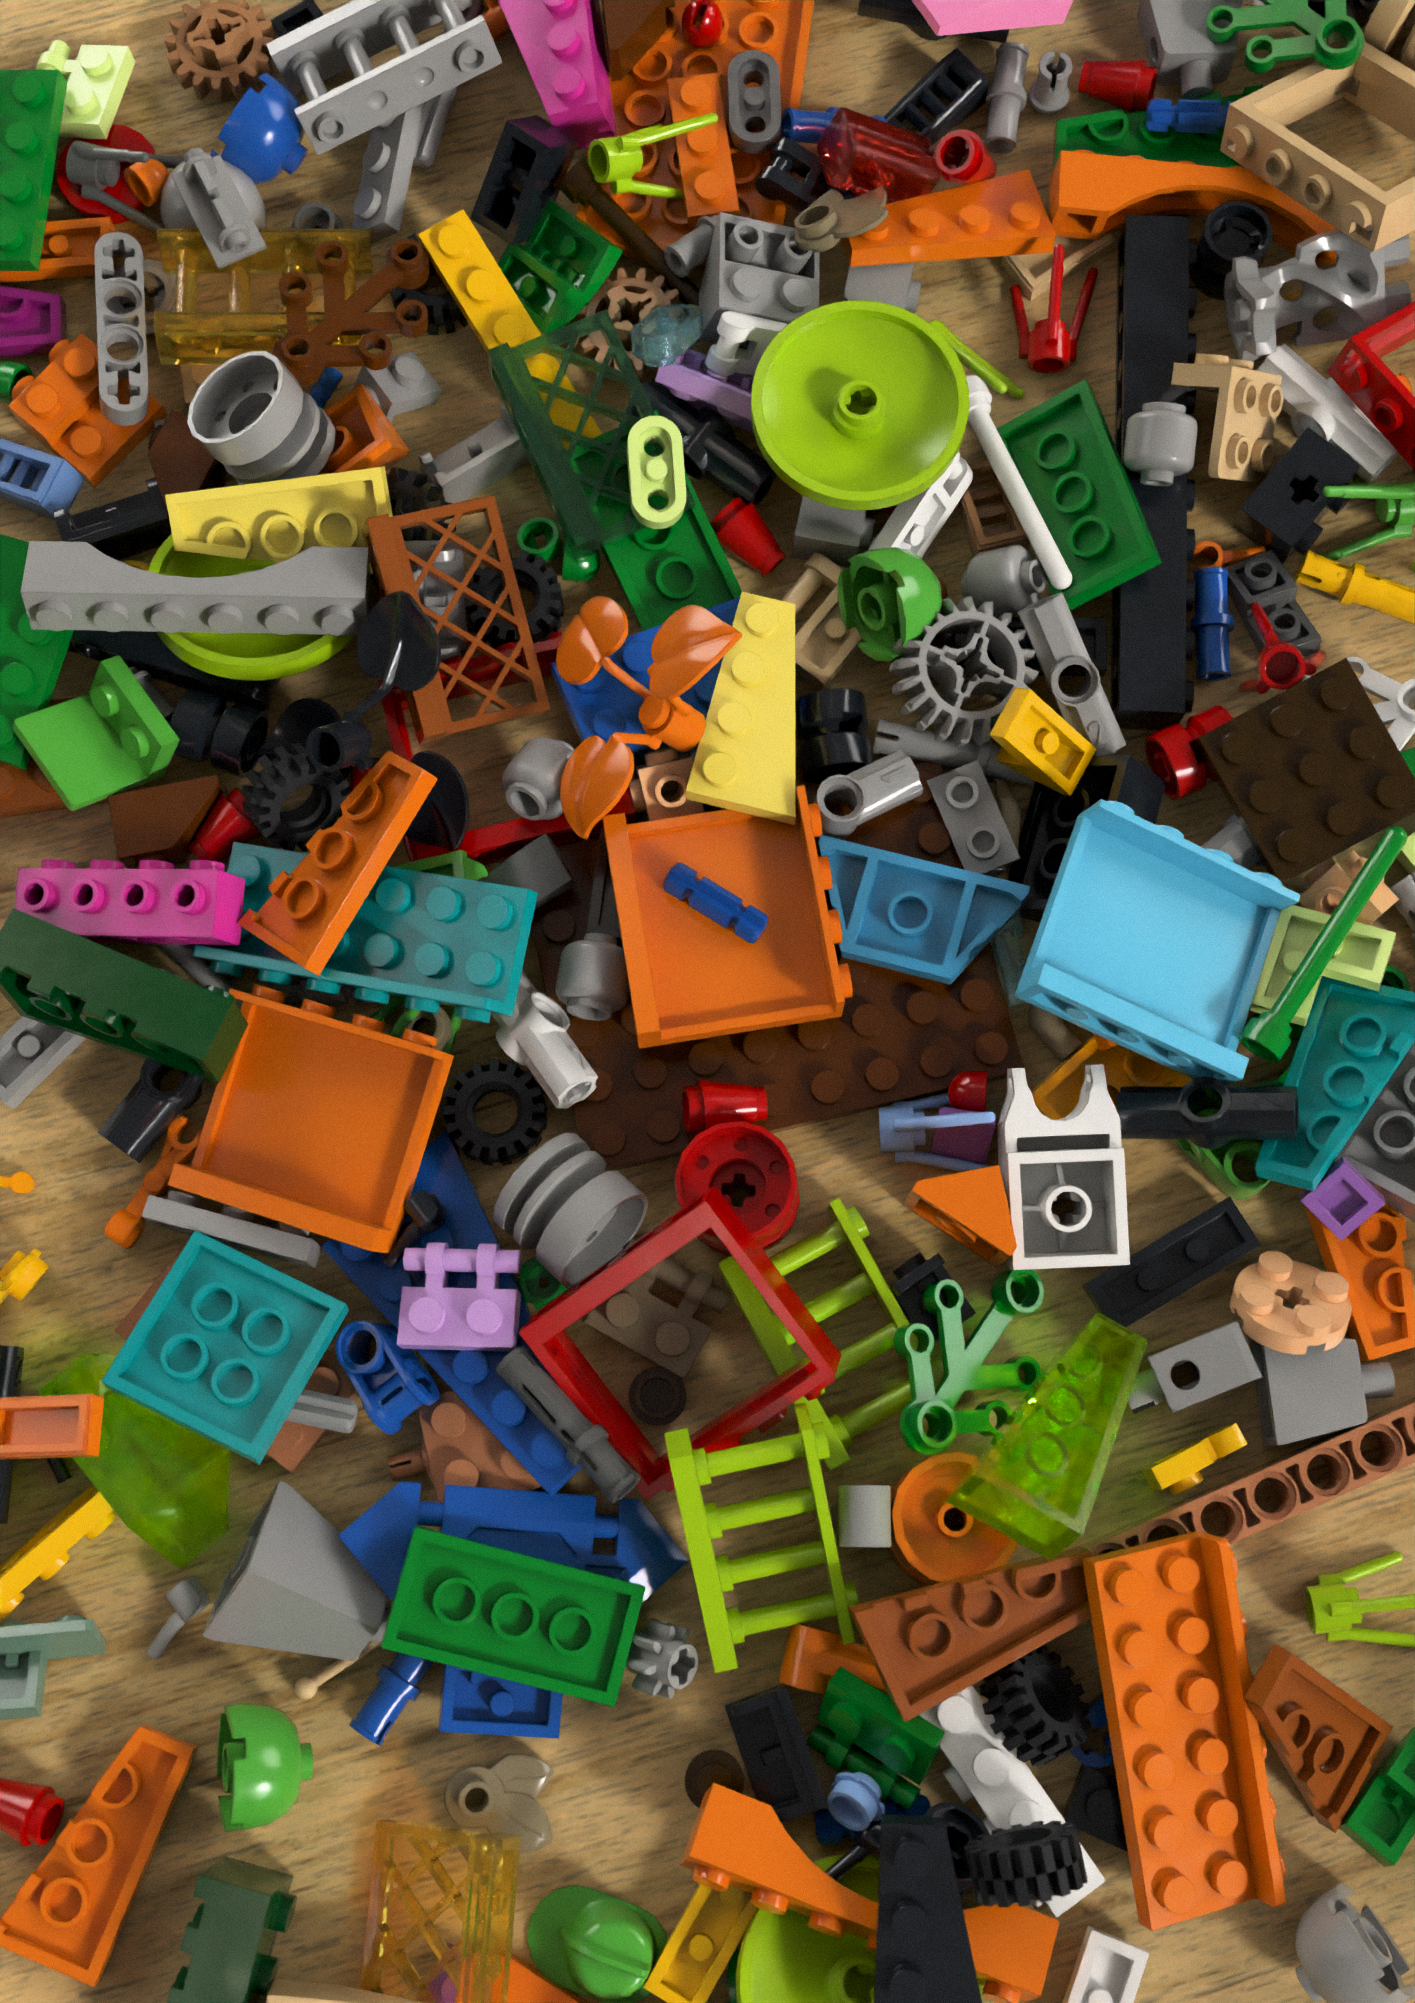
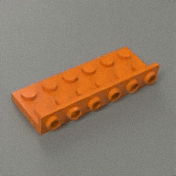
M1194 1531L1082 1559L1139 1924L1154 1931L1253 1899H1258L1272 1907L1286 1904L1283 1882L1286 1878V1867L1278 1850L1275 1832L1276 1805L1269 1791L1264 1762L1267 1755L1266 1743L1259 1730L1258 1720L1244 1698L1255 1678L1249 1668L1245 1643L1248 1629L1244 1614L1240 1610L1235 1580L1238 1575V1565L1235 1555L1230 1548L1229 1541L1226 1538Z

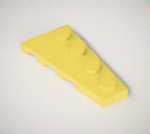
M385 466L165 495L174 549L176 551L239 559L248 558L275 563L288 560L312 546L366 547L362 533L366 518L389 514V517H393Z
M742 592L732 625L742 634V637L723 657L705 720V731L699 742L687 784L686 799L795 825V604Z

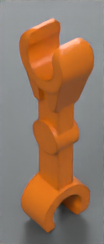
M184 1116L176 1118L170 1124L161 1158L153 1170L144 1176L142 1186L126 1209L117 1211L104 1229V1233L108 1238L125 1249L132 1248L143 1233L145 1218L142 1217L148 1195L160 1197L165 1194L170 1187L168 1182L174 1163L186 1165L194 1157L203 1128L198 1130L192 1142L182 1144L181 1136L191 1123Z

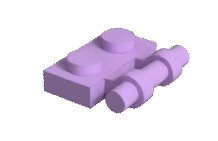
M428 1242L426 1248H405L403 1255L404 1270L425 1271L426 1279L425 1287L402 1286L397 1345L402 1349L511 1352L517 1348L521 1293L517 1289H499L500 1273L521 1272V1250H500L499 1244L482 1243L478 1245V1249H449L447 1243ZM449 1272H477L476 1288H448Z

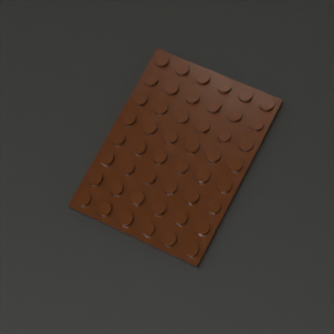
M928 761L914 764L919 772L920 782L923 787L922 794L858 825L853 833L845 838H841V840L964 870L927 783L928 780L944 774L941 764ZM820 786L805 789L808 804L814 802ZM830 799L825 802L826 808L835 815L844 816L851 813L849 805L841 799ZM819 836L814 837L818 857L821 856L819 848ZM599 837L556 847L577 885L534 911L536 918L532 919L531 929L546 995L557 1002L567 1014L570 1026L566 1032L598 1076L595 1083L597 1088L585 1100L573 1104L572 1108L579 1137L586 1142L590 1151H596L606 1162L605 1172L617 1171L681 1155L694 1137L699 1134V1131H686L681 1101L682 1088L684 1086H695L696 1080L752 1085L753 1087L764 1086L768 1105L767 1119L758 1120L751 1124L762 1126L771 1133H777L890 1106L895 1102L911 1101L948 1092L950 1081L960 1072L970 1070L988 1071L987 1082L1007 1078V1068H1024L990 942L951 985L843 958L839 943L834 945L838 964H848L853 989V997L844 998L845 1004L842 1017L639 1049L630 992L627 1004L620 1011L613 1012L609 1019L600 1021L586 1020L571 1015L566 1010L567 1005L557 997L555 986L561 953L569 943L584 940L586 934ZM824 890L827 908L832 910L829 892Z

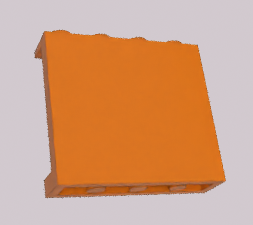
M805 785L796 786L795 825L729 809L633 824L626 823L625 813L606 815L602 818L639 1049L842 1017L845 1004L844 998L853 997L852 981L848 964H838L834 944L842 943L841 922L838 910H828L824 890L832 889L831 869L828 856L818 857L814 837L822 836L821 815L818 803L808 804ZM677 862L684 863L697 871L696 876L700 880L706 877L743 900L742 906L747 908L749 905H752L765 913L768 917L766 929L755 943H748L734 934V927L729 926L727 929L690 907V902L687 898L680 901L667 893L663 888V882L667 873Z
M254 984L251 994L230 988L229 993L235 999L243 1001L240 1011L246 1019L248 1026L220 1082L216 1085L191 1166L174 1163L168 1185L368 1251L389 1253L398 1239L406 1213L404 1205L411 1197L454 1055L435 1049L438 1038L405 1028L403 1037L400 1039L384 1034L387 1023L354 1013L350 1024L334 1019L337 1008L303 999L301 1009L285 1005L284 1001L287 994L271 988Z

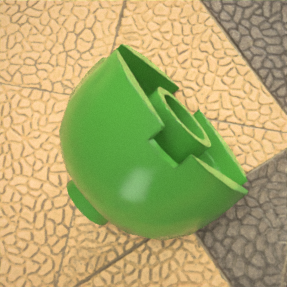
M888 547L873 549L855 555L848 560L851 562L850 568L842 570L838 577V603L843 622L847 630L856 627L860 636L865 640L857 644L863 653L876 661H893L905 654H898L893 651L894 644L900 638L902 648L906 646L908 640H921L924 636L923 625L932 627L935 624V612L938 611L941 614L942 595L940 582L929 566L918 555L909 550Z
M252 1703L225 1705V1713H221L219 1720L217 1776H222L224 1792L230 1793V1795L218 1796L222 1826L225 1832L249 1830L269 1825L287 1814L298 1799L301 1781L312 1779L313 1752L311 1743H300L297 1727L283 1711L270 1705Z

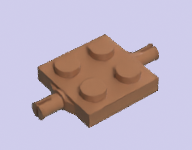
M453 1390L441 1393L439 1400L430 1406L423 1404L418 1408L422 1428L421 1449L387 1457L388 1466L392 1468L389 1469L393 1481L426 1471V1474L434 1484L437 1501L443 1503L445 1484L527 1491L544 1490Z

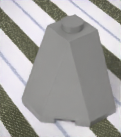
M279 1480L257 1512L246 1534L249 1538L244 1544L233 1569L229 1568L219 1588L202 1636L213 1641L355 1661L370 1641L377 1644L382 1639L390 1609L385 1607L388 1596L338 1536L340 1532L292 1486Z

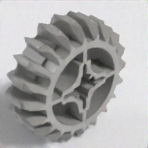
M972 596L961 599L957 607L951 598L943 599L941 614L938 611L935 612V624L932 627L923 625L924 636L921 640H908L906 646L902 648L900 638L893 646L895 653L905 654L900 657L901 659H897L890 664L889 672L903 678V680L897 682L892 687L891 694L899 696L907 694L909 701L901 707V714L908 715L916 710L921 716L916 722V730L923 731L931 724L934 725L935 742L944 741L952 733L956 747H963L969 743L971 737L977 745L985 744L991 739L989 734L1015 687L1030 689L1026 684H1030L1037 679L1039 671L1025 666L1026 662L1035 657L1036 650L1030 648L1022 649L1019 644L1026 636V630L1017 629L1012 633L1007 627L1011 622L1012 613H1004L998 619L993 617V601H986L976 611ZM959 633L967 635L966 640L957 649L946 645L939 649L930 645L933 638L941 634ZM987 649L994 657L997 666L989 659ZM963 660V665L965 666V669L958 665ZM963 670H964V675H965L967 678H970V679H969L968 681H966L964 684H963L964 678L962 677V676H963ZM929 676L938 683L941 691L940 696L933 688ZM971 694L979 697L988 694L996 698L993 706L988 710L973 712L960 709L962 703L970 698Z

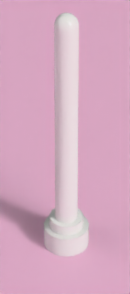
M977 375L966 376L970 402L967 425H970L1052 586L1059 590L1066 589L1072 582V574L989 415L991 412L992 396L985 382Z

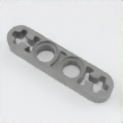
M110 232L99 238L94 249L99 402L103 415L109 421L117 425L129 426L142 421L147 415L149 407L143 252L139 242L131 235L122 232ZM114 254L124 255L125 278H114ZM123 296L132 300L136 307L127 314H117L110 311L105 304L113 297ZM116 342H126L135 347L137 354L129 360L122 361L111 357L107 349ZM118 378L129 379L130 404H119Z

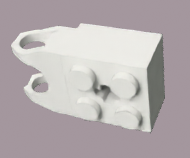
M1085 1065L1084 1083L1080 1090L1079 1101L1076 1107L1066 1117L1057 1120L1046 1117L1036 1107L1032 1092L1027 1085L1025 1068H1007V1094L997 1121L998 1163L1017 1248L1003 1265L1012 1270L1130 1265L1124 1148H1122L1121 1124L1120 1117L1107 1091L1104 1065ZM1061 1193L1064 1198L1074 1202L1073 1212H1065L1066 1220L1060 1222L1058 1215L1052 1214L1051 1211L1053 1201H1057V1196Z

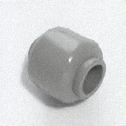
M1149 402L1142 405V411L1133 414L1128 419L1123 459L1127 469L1141 474L1140 483L1150 486L1173 485L1174 476L1183 475L1193 468L1198 427L1197 421L1186 414V406L1171 402Z
M1021 545L977 553L970 560L968 568L963 573L961 581L963 597L972 596L976 611L986 601H993V617H1000L1004 613H1012L1011 617L1018 616L1017 612L1039 601L1041 592L1046 585V575L1042 564L1035 560L1030 551Z
M536 737L523 745L502 775L506 800L517 814L529 820H552L563 814L560 800V782L565 765L575 751L573 747L564 741Z
M587 933L584 936V940L569 943L563 949L555 991L559 1000L567 1005L566 1010L571 1015L586 1020H607L611 1017V1013L620 1011L627 1004L630 991L624 949L617 946L618 941L613 936L604 933Z

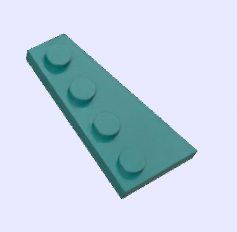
M1322 976L1306 1026L1303 1028L1283 1085L1297 1086L1299 1108L1297 1140H1264L1255 1165L1257 1177L1310 1191L1316 1189L1415 1042V992L1380 985L1378 992Z

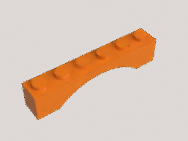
M1061 150L1050 178L1048 217L1056 236L1100 240L1107 234L1123 227L1126 214L1156 216L1200 214L1209 216L1217 206L1229 201H1245L1256 205L1265 212L1272 224V240L1282 245L1294 256L1297 244L1319 233L1336 228L1254 174L1251 170L1241 166L1224 168L1197 165L1192 161L1168 162L1149 160L1138 155L1121 157L1095 154L1089 150ZM1322 251L1316 255L1315 263L1334 265L1337 254L1334 251Z
M713 1783L704 1793L680 1864L694 1871L692 1879L705 1887L717 1891L726 1892L728 1886L731 1885L751 1893V1904L774 1914L785 1915L788 1908L810 1917L808 1926L822 1934L843 1938L846 1931L868 1940L866 1949L875 1954L877 1902L871 1901L842 1886L815 1865L788 1835L771 1805ZM1016 1903L1009 1907H998V1904H995L991 1907L981 1905L976 1908L964 1909L963 1913L978 1985L984 1987L982 1996L994 2003H1025L1041 1997L1060 1921L1024 1906H1019Z

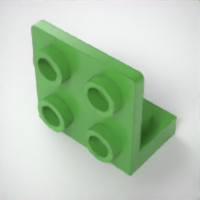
M120 655L100 662L88 694L16 718L12 727L66 807L71 811L163 777L180 741Z

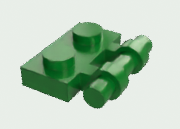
M840 1667L828 1683L816 1720L829 1727L833 1732L817 1724L807 1740V1745L824 1755V1763L839 1773L845 1769L851 1773L862 1772L869 1775L877 1782L881 1789L880 1800L886 1803L890 1798L905 1809L910 1810L917 1800L921 1789L904 1779L902 1775L920 1785L932 1767L945 1732L919 1715L904 1722L898 1716L889 1696L843 1667ZM856 1745L865 1750L866 1752H868L869 1754H871L872 1756L876 1757L883 1763L881 1764L869 1755L865 1754L864 1752L856 1748Z

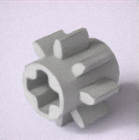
M651 1619L648 1630L641 1629L635 1632L626 1661L627 1669L637 1674L632 1687L653 1696L658 1694L669 1699L673 1698L675 1688L682 1689L693 1680L698 1668L697 1650L693 1645L686 1643L691 1631L669 1622L664 1623Z

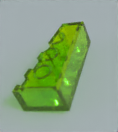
M1099 1312L1093 1315L1064 1343L945 1501L1048 1560H1052L1083 1536L1148 1340Z

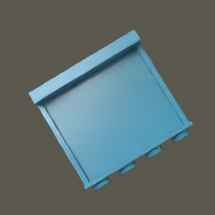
M1101 799L1077 816L1015 997L1192 1079L1204 1076L1213 1077L1225 1085L1242 1080L1249 1058L1236 1052L1239 1044L1238 1038L1243 1031L1280 912L1298 903L1300 894L1283 887L1282 882L1273 875L1263 872H1252L1234 863L1233 858L1223 851L1211 848L1205 849L1184 839V835L1173 827L1155 825L1134 815L1133 809L1126 804Z

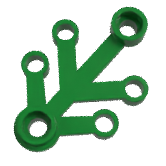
M1260 0L1265 5L1242 8L1218 5L1212 8L1207 15L1206 35L1212 42L1219 44L1229 42L1234 38L1237 31L1294 26L1304 34V36L1276 40L1268 35H1257L1251 38L1246 45L1244 61L1246 67L1254 73L1269 71L1273 68L1276 61L1313 58L1323 68L1340 70L1354 64L1361 56L1364 47L1363 31L1353 18L1347 16L1346 0H1325V19L1308 7V0ZM1218 20H1226L1231 25L1226 28H1217L1213 24ZM1333 42H1339L1345 47L1336 49L1328 45ZM1256 50H1266L1270 55L1266 58H1256L1252 53Z
M1009 1269L1001 1272L996 1277L991 1288L993 1303L966 1344L964 1342L960 1310L964 1301L962 1288L952 1279L934 1281L927 1285L923 1300L927 1310L937 1316L944 1377L936 1389L929 1355L934 1348V1336L930 1328L922 1323L903 1325L896 1331L893 1341L894 1348L901 1358L907 1360L912 1398L901 1412L900 1432L905 1444L913 1452L924 1456L936 1455L943 1452L952 1443L956 1434L978 1432L982 1436L993 1437L1005 1435L1012 1428L1013 1413L1010 1407L1003 1401L982 1402L976 1406L975 1410L953 1411V1408L964 1391L1007 1387L1013 1392L1034 1390L1041 1381V1368L1038 1362L1030 1356L1010 1358L1004 1364L981 1366L1013 1316L1031 1313L1040 1307L1044 1298V1287L1040 1277L1032 1269ZM1011 1286L1013 1287L1015 1292L1014 1299L1011 1294ZM941 1288L948 1297L946 1307L940 1301ZM912 1332L918 1338V1348L916 1351L910 1345V1335ZM1019 1366H1022L1025 1372L1023 1383L1018 1377ZM991 1410L995 1412L997 1417L995 1428L992 1427L989 1421ZM923 1416L928 1422L927 1434L923 1430Z

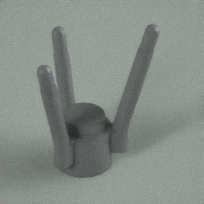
M76 140L72 143L67 153L66 174L70 182L82 185V198L98 201L142 227L162 236L166 233L163 225L104 192V189L107 186L113 187L116 185L120 175V163H145L151 158L163 163L166 168H176L184 160L183 157L107 148Z

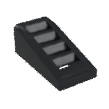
M955 48L940 60L884 116L887 122L886 139L911 163L985 104L989 86L987 77L959 49ZM939 92L951 103L948 107L936 96ZM923 106L935 118L932 123L918 110L920 107ZM905 119L920 132L916 138L901 124Z

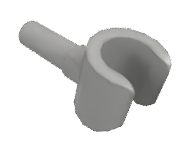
M194 1576L188 1580L181 1581L165 1596L176 1612L167 1619L165 1625L146 1650L147 1654L154 1659L160 1657L185 1622L199 1614L209 1603L208 1593Z

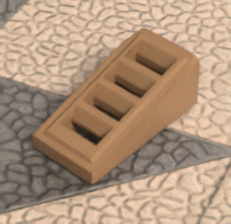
M988 459L969 463L968 465L973 472V480L969 487L993 481L996 482V486L972 492L967 488L958 502L973 557L979 552L1012 545H1021L1030 551V541ZM1001 501L1000 504L975 509L977 506ZM1003 521L1007 522L1006 524L982 529V526L999 523Z

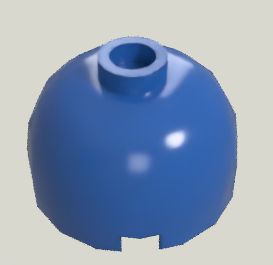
M263 73L259 77L265 85L260 93L251 87L247 90L217 137L226 144L220 155L221 158L241 169L252 178L255 184L270 182L283 170L293 175L308 152V149L301 144L305 130L294 111L295 108L301 105L287 87L269 73ZM212 149L210 155L217 156L219 154Z

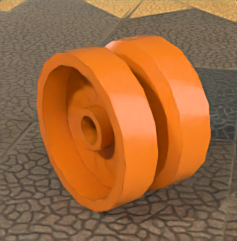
M963 1452L933 1455L901 1475L891 1489V1547L886 1548L901 1571L918 1584L925 1586L1005 1566L1016 1551L1023 1521L1019 1497L1006 1475L984 1458ZM950 1509L957 1514L953 1522L961 1524L959 1531H951L944 1524V1514Z

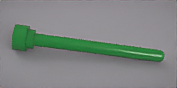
M1392 826L1385 831L1269 1012L1263 1011L1258 1018H1251L1238 1038L1240 1043L1258 1057L1269 1062L1278 1063L1291 1044V1040L1288 1037L1292 1031L1289 1025L1405 845L1407 833L1403 828Z

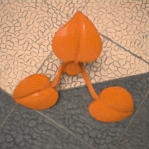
M604 596L593 597L581 607L580 614L576 615L567 626L560 640L556 655V667L559 675L572 685H582L589 682L597 674L601 666H603L606 671L644 699L639 709L638 717L646 734L615 732L607 742L593 735L586 738L570 756L561 777L560 800L567 822L579 837L588 840L594 826L611 811L629 786L634 772V757L631 749L625 744L647 745L657 750L663 742L679 752H687L693 749L701 740L706 726L705 717L701 712L684 702L679 696L700 680L742 637V634L737 629L723 622L704 607L697 605L682 607L674 612L658 630L651 645V656L654 663L647 669V674L650 676V690L617 666L609 657L623 645L628 635L627 616L617 602Z

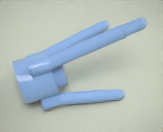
M948 1092L913 1101L895 1102L892 1104L893 1107L879 1108L880 1152H895V1163L915 1162L957 1172L990 1167L980 1163L915 1150V1146L926 1145L925 1129L992 1123L995 1121L996 1115L993 1112H970L925 1116L924 1112H920L949 1105Z

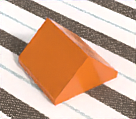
M362 383L325 411L336 430L335 442L326 465L317 475L385 466V471H388L411 453L408 446Z
M999 1165L918 1180L903 1203V1206L995 1268H998L1011 1257L1017 1248Z

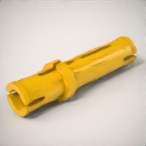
M1307 550L1303 555L1305 561L1301 560L1294 579L1295 583L1339 598L1338 603L1350 606L1353 602L1415 624V588L1365 571V565L1357 562L1350 566L1313 553L1310 550Z

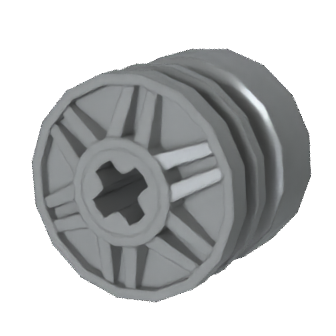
M267 351L246 352L229 359L215 369L198 388L189 406L187 420L192 436L214 459L224 464L226 472L236 479L239 485L317 475L326 465L334 448L336 430L330 417L322 408L317 406L311 395L302 391L298 380L285 365Z
M563 1133L550 1139L534 1151L513 1173L502 1189L494 1206L493 1220L508 1235H513V1239L524 1250L536 1249L535 1259L567 1289L626 1248L638 1231L647 1213L649 1202L646 1196L620 1172H605L606 1162L596 1151H590L586 1142L576 1133Z

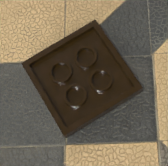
M1347 658L1220 725L1194 741L1267 872L1277 877L1282 884L1415 812V778Z

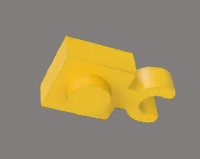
M1237 1423L1227 1424L1196 1442L1189 1443L1145 1466L1141 1471L1151 1490H1163L1168 1487L1172 1495H1176L1204 1480L1199 1470L1248 1443Z

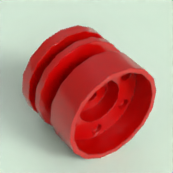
M744 1121L718 1123L697 1134L681 1153L674 1176L676 1197L681 1209L715 1186L764 1252L780 1244L794 1226L800 1206L795 1164L784 1143L766 1128ZM737 1184H746L749 1194L754 1196L746 1197L742 1207H735L731 1197L726 1195L727 1193H735ZM711 1227L697 1236L700 1241L713 1251L732 1256Z

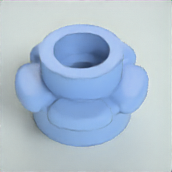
M841 1772L836 1775L835 1782L831 1785V1793L827 1797V1805L832 1816L840 1824L854 1831H863L872 1820L879 1821L881 1814L885 1812L884 1804L879 1801L881 1789L873 1778L862 1772Z

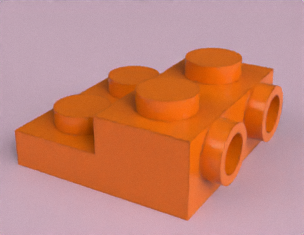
M80 333L73 341L63 339L52 348L48 356L49 365L36 378L28 375L16 383L11 394L13 401L8 407L18 423L57 457L65 459L83 476L84 480L95 488L155 428L154 421L164 419L167 414L163 406L149 395L148 412L142 421L129 426L117 425L109 421L103 415L99 402L97 345L83 333ZM118 378L119 404H130L129 379Z

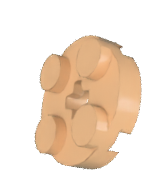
M1278 1251L1262 1253L1259 1256L1258 1263L1247 1266L1238 1274L1230 1300V1309L1233 1316L1237 1311L1238 1315L1244 1320L1242 1330L1251 1339L1267 1348L1293 1355L1306 1354L1308 1346H1318L1325 1343L1323 1351L1337 1346L1346 1334L1352 1305L1347 1296L1349 1284L1343 1276L1334 1272H1324L1309 1264L1294 1261L1286 1254ZM1283 1303L1295 1305L1294 1309L1287 1308Z

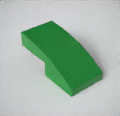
M1415 1727L1404 1736L1373 1773L1352 1802L1339 1826L1345 1834L1384 1867L1395 1866L1415 1834Z

